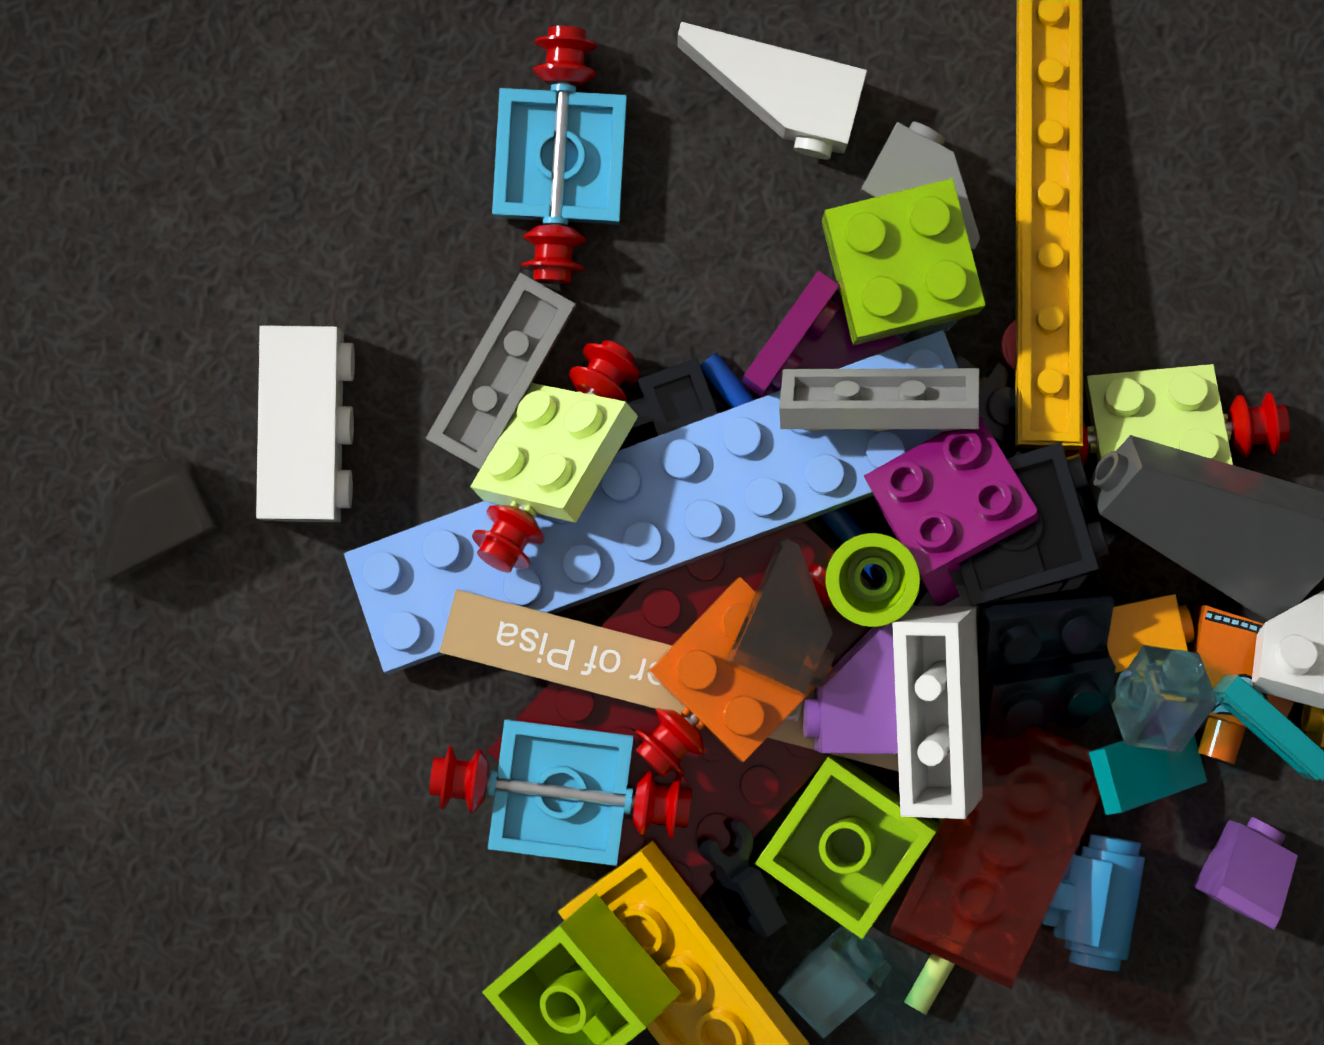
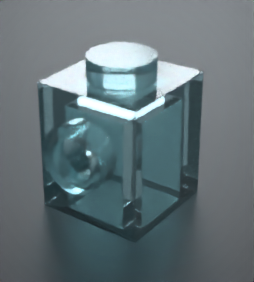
M1148 645L1141 647L1128 668L1121 673L1117 684L1111 691L1110 703L1125 745L1174 752L1183 751L1218 702L1199 653Z
M841 926L793 969L778 993L824 1039L877 993L892 967L884 960V955L875 941L867 935L861 939L844 926Z

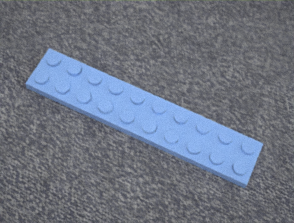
M944 330L839 369L958 367ZM780 390L619 450L576 523L541 514L536 515L535 520L545 540L541 545H526L523 552L530 560V566L527 569L513 567L510 573L502 572L485 563L477 555L480 547L474 542L472 534L475 530L490 531L493 522L487 516L486 510L489 506L499 505L487 501H482L344 553L383 672L390 675L444 655L439 651L456 589L555 614L869 498L873 494L864 478L865 474L943 431L935 429H891L877 432L869 429H826L811 432L803 429H780Z

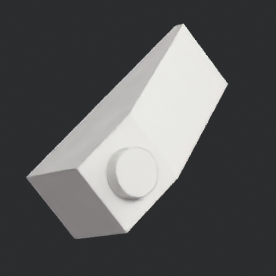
M681 22L678 31V48L783 139L794 141V151L818 159H830L832 152L845 153L867 70Z

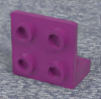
M818 270L746 371L742 383L759 396L764 397L781 390L783 369H839L904 345L906 342L893 335L853 345L842 300L836 294L839 284Z
M980 415L979 429L943 431L864 475L881 512L897 540L913 555L919 569L920 580L935 606H943L960 597L950 576L951 573L960 569L958 563L1028 526L1039 518L1036 506Z

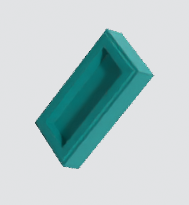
M1225 675L1211 690L1213 693L1212 697L1304 779L1324 780V751L1239 675Z
M1190 720L1173 723L1089 752L1106 815L1122 813L1207 782L1200 754L1197 753L1198 746Z

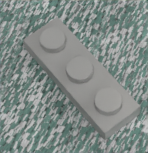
M519 273L426 439L480 470L518 408L519 403L537 377L574 312L576 304L526 275Z
M979 368L783 369L779 405L780 429H803L811 432L826 429H869L877 432L891 429H935L945 432L957 429H979Z

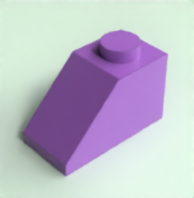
M892 623L870 629L815 687V699L804 700L803 732L805 738H814V750L820 753L898 754Z
M1251 817L1247 826L1229 820L1192 887L1243 916L1274 930L1282 915L1298 855L1281 846L1286 835L1254 817Z

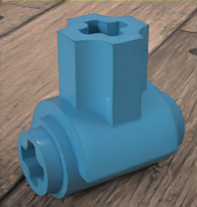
M1090 834L1088 846L1081 845L1080 853L1067 852L1066 861L1014 852L1003 917L1054 926L1053 936L1065 940L1064 947L1070 950L1068 961L1071 963L1101 970L1120 971L1121 960H1128L1146 859V857L1140 856L1141 843L1116 837Z

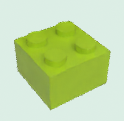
M953 178L824 211L821 222L836 281L839 284L838 289L853 345L976 315L985 307Z
M832 754L827 757L755 864L856 936L863 939L933 839L941 824L927 817H901L900 796L846 758Z
M597 893L482 991L526 1045H626L646 1029L681 994Z

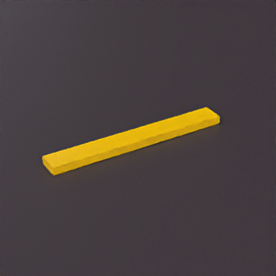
M1017 0L1015 449H1040L1061 442L1065 450H1080L1083 446L1082 0Z

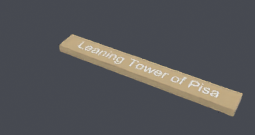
M456 589L440 653L655 709L675 710L680 715H682L681 712L684 709L647 672L672 645ZM815 688L805 699H815ZM804 700L767 738L814 750V738L804 737ZM829 753L899 772L898 754Z

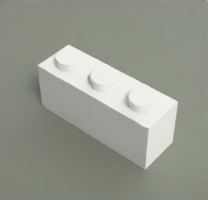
M260 326L256 519L285 522H341V508H351L353 494L352 471L341 470L342 444L352 445L354 417L352 406H343V381H353L355 353L354 344L344 343V333L338 327Z
M912 606L904 616L892 623L901 817L966 819L983 798L976 606Z

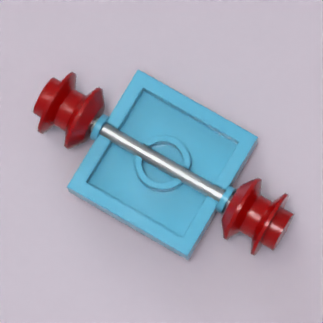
M552 26L548 28V36L538 37L534 42L537 47L547 51L546 63L533 67V73L546 84L551 85V91L499 89L492 215L493 218L543 221V225L536 226L523 235V240L535 246V255L533 259L521 263V268L534 271L533 280L538 283L570 284L572 273H582L585 271V267L574 262L572 258L573 248L585 244L586 238L574 228L568 227V223L620 225L627 96L576 92V87L582 86L596 77V71L584 65V55L596 50L598 44L593 40L586 39V30L582 28Z
M505 719L498 771L492 770L489 777L490 764L482 749H478L472 759L466 761L457 759L453 746L449 745L446 758L434 757L429 795L440 796V810H444L452 798L463 799L466 802L469 813L473 814L485 802L488 789V796L494 797L488 849L617 866L624 814H630L631 808H634L633 823L641 836L645 835L651 824L665 825L669 839L673 840L675 827H688L692 789L680 788L681 776L679 775L676 776L670 787L657 785L652 771H648L637 782L636 795H633V788H628L627 785L634 735Z

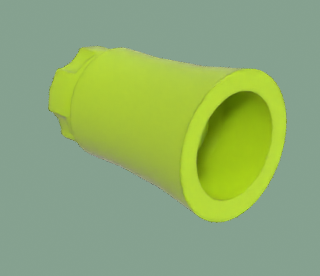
M868 533L849 539L835 551L826 571V588L833 606L843 617L862 626H884L900 619L912 607L919 591L920 575L913 555L901 542L883 534ZM869 564H878L886 572L887 578L883 579L882 586L878 588H870L862 582L861 571Z

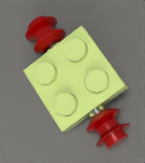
M608 340L603 341L601 344L588 343L585 345L583 354L590 362L587 367H572L569 372V376L578 392L532 383L494 448L489 453L470 487L483 501L499 504L489 506L486 510L487 516L493 522L490 531L475 530L472 534L474 542L480 547L477 555L491 567L510 573L513 567L527 569L530 566V560L523 550L527 544L541 545L545 540L535 520L537 514L574 523L577 522L638 418L637 414L627 404L626 395L620 388L622 382L632 384L636 383L637 379H640V372L634 365V356L623 346Z
M1213 364L1090 375L1086 378L1085 393L1091 426H1087L1086 430L1085 423L1083 422L1082 448L1080 450H1065L1067 457L1080 454L1083 466L1088 460V454L1096 453L1097 463H1099L1107 453L1116 451L1132 435L1233 465L1228 441H1230L1231 446L1243 459L1248 458L1252 446L1264 444L1268 453L1271 456H1276L1280 442H1287L1289 440V416L1285 404H1276L1271 392L1265 393L1261 405L1249 407L1245 398L1242 395H1237L1228 413L1223 414Z

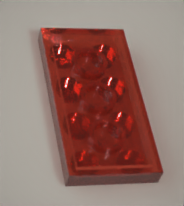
M1034 726L1028 727L1027 732L1018 738H1004L996 733L986 734L981 744L983 798L966 819L944 818L891 925L890 935L1012 990L1101 801L1089 756L1091 750Z

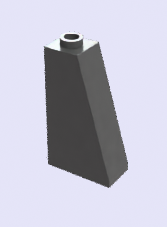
M1132 435L1116 451L1107 453L1099 461L1093 472L1092 479L1089 481L1100 515L1267 621L1298 605L1324 578L1323 491Z

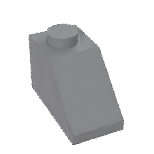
M897 122L863 184L857 199L863 201L953 178L973 252L980 240V236L954 152L943 146L945 138L930 127L918 122H912L908 128Z

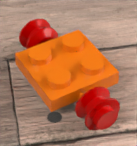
M797 563L794 568L799 580L790 589L776 584L774 587L776 602L780 608L778 612L764 601L741 577L737 578L647 671L684 707L681 714L685 718L675 710L657 708L655 711L660 725L652 733L638 729L635 731L643 741L635 751L659 775L664 777L672 769L679 776L683 777L684 772L680 760L686 753L691 752L701 756L705 754L702 736L695 728L701 730L705 727L740 762H744L833 669L796 632L799 627L804 630L821 632L823 630L819 618L821 612L826 607L836 610L828 596L826 570L815 563L808 570Z

